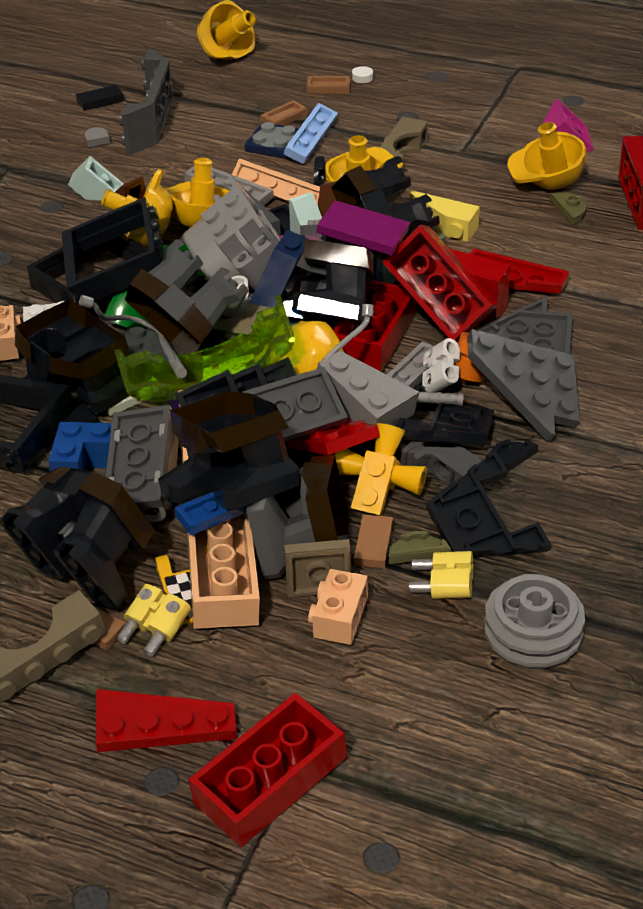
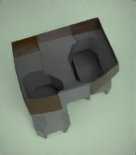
M176 239L167 248L161 264L150 272L143 269L139 271L129 285L125 301L190 358L205 346L214 326L220 318H231L238 311L249 291L244 283L237 289L238 283L234 279H225L230 271L221 267L200 290L189 298L183 291L187 290L195 282L203 262L198 255L190 260L192 255L189 251L183 250L181 252L179 250L184 242Z
M335 455L312 456L308 463L304 462L303 467L299 468L301 475L299 486L246 505L250 529L262 576L265 580L279 578L286 572L284 545L348 539V510Z

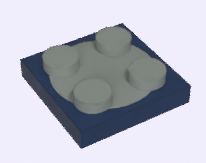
M262 122L245 143V151L287 159L288 156L283 154L284 150L299 129L293 126L275 125L272 122Z

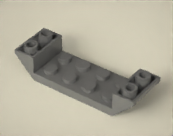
M147 49L145 57L141 59V68L145 70L146 76L143 80L144 90H147L146 100L142 101V104L126 103L123 112H120L119 115L120 126H123L124 129L122 145L126 146L127 155H132L158 144L173 101L170 61L153 49Z

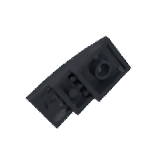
M289 357L263 369L259 363L234 375L228 369L176 393L180 407L223 392H243L297 374Z

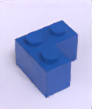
M60 422L48 461L50 472L60 467L87 470L88 468H107L112 423Z

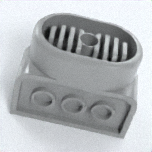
M230 175L228 180L233 189L222 198L218 194L213 196L216 203L201 214L202 218L184 232L183 240L192 257L194 258L198 255L202 260L201 271L209 280L223 267L230 271L225 279L229 280L231 277L238 275L244 276L248 279V284L255 290L281 237L262 209L234 177Z

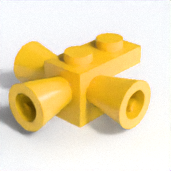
M377 423L380 437H377L375 440V452L366 450L365 457L348 449L336 452L335 457L339 475L359 476L351 509L382 516L388 491L393 492L395 485L420 496L426 480L427 467L401 465L393 455L405 430L392 425Z

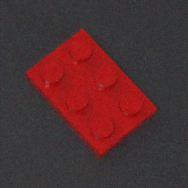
M347 418L345 423L287 442L289 448L330 455L380 437L377 425L367 424L364 420L353 422L351 418Z

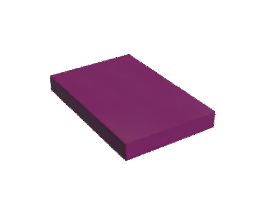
M335 200L317 224L316 233L387 255H393L408 232L410 222Z

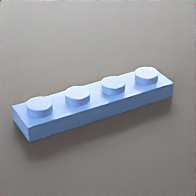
M318 103L288 143L283 154L294 161L304 164L331 127L338 113Z

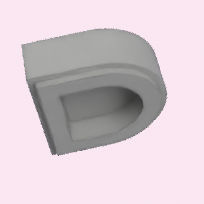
M94 127L85 132L88 147L110 143L108 132L104 128Z

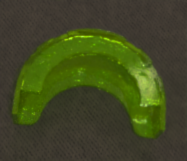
M281 295L275 296L277 306L257 312V318L251 325L252 332L247 336L241 333L217 346L193 353L177 355L187 370V375L184 378L176 376L169 362L165 361L164 355H157L145 350L125 357L120 349L114 350L127 394L136 398L137 401L176 400L178 390H185L228 369L234 375L258 363L263 369L280 361L292 350L295 343V336Z

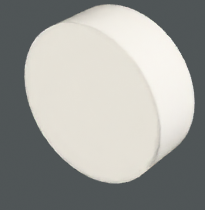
M366 66L356 67L352 70V80L359 84L369 83L373 80V70Z

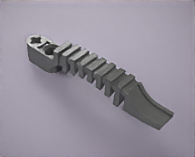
M376 438L372 441L369 440L361 444L363 446L368 444L369 449L372 452H375ZM401 440L393 455L401 465L426 466L427 473L433 474L447 485H450L453 481L457 482L468 472V469L482 461L461 446H456L455 448L424 447L425 441H412L409 443L410 440Z

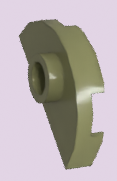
M551 193L550 200L572 225L582 220L586 212V204L583 199L571 193Z
M408 532L402 534L400 540L390 546L389 564L412 562V559H433L434 552H451V548L446 540L442 539L441 541L436 537L430 536V532Z

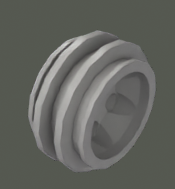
M524 574L511 578L493 590L485 604V637L492 649L511 664L526 669H545L566 661L577 652L583 639V628L585 625L584 606L577 595L558 579L542 574Z

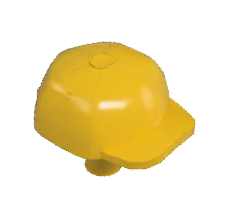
M224 0L212 6L203 16L202 21L197 27L199 42L204 51L214 59L229 61L240 58L251 52L255 47L253 26L256 23V18L251 11H243L234 2Z
M545 122L537 129L540 138L531 141L525 148L513 153L509 157L507 163L509 173L516 183L532 182L550 191L569 186L577 182L583 172L587 155V148H585L584 142L575 135L557 132L555 123Z
M353 136L348 140L349 152L336 156L326 162V182L338 181L345 172L360 165L365 171L378 169L383 163L394 156L380 147L367 148L368 140L364 136ZM403 163L397 164L398 168H403Z
M197 158L193 161L194 177L190 181L165 188L172 197L173 208L171 215L175 221L187 227H192L202 218L201 214L216 203L213 199L214 195L218 194L222 198L230 191L215 186V180L212 178L213 161L208 158Z
M158 169L150 180L143 197L147 199L150 206L156 207L159 214V219L157 220L162 229V232H160L162 236L170 222L173 202L168 191L159 185L164 170ZM108 189L102 198L101 206L113 211L139 199L130 195L124 197ZM145 226L128 232L127 239H132L149 249Z
M301 321L285 327L278 333L271 348L268 363L271 365L289 357L296 374L299 375L317 369L318 363L340 341L326 322Z

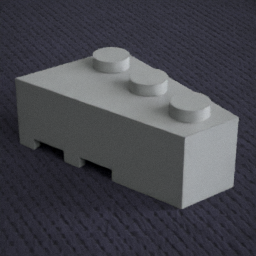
M338 351L318 363L317 369L325 367L348 418H351V421L364 420L367 424L377 425V423L396 426L400 418L407 419L414 415L419 391L342 351Z

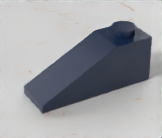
M287 229L272 252L251 297L250 304L271 307L277 311L301 275L296 265L304 251V239L308 238Z

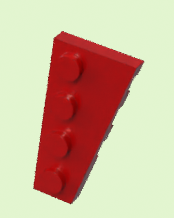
M475 248L470 252L473 255L510 264L509 289L561 294L569 280L570 271Z
M96 689L97 752L237 739L234 703Z

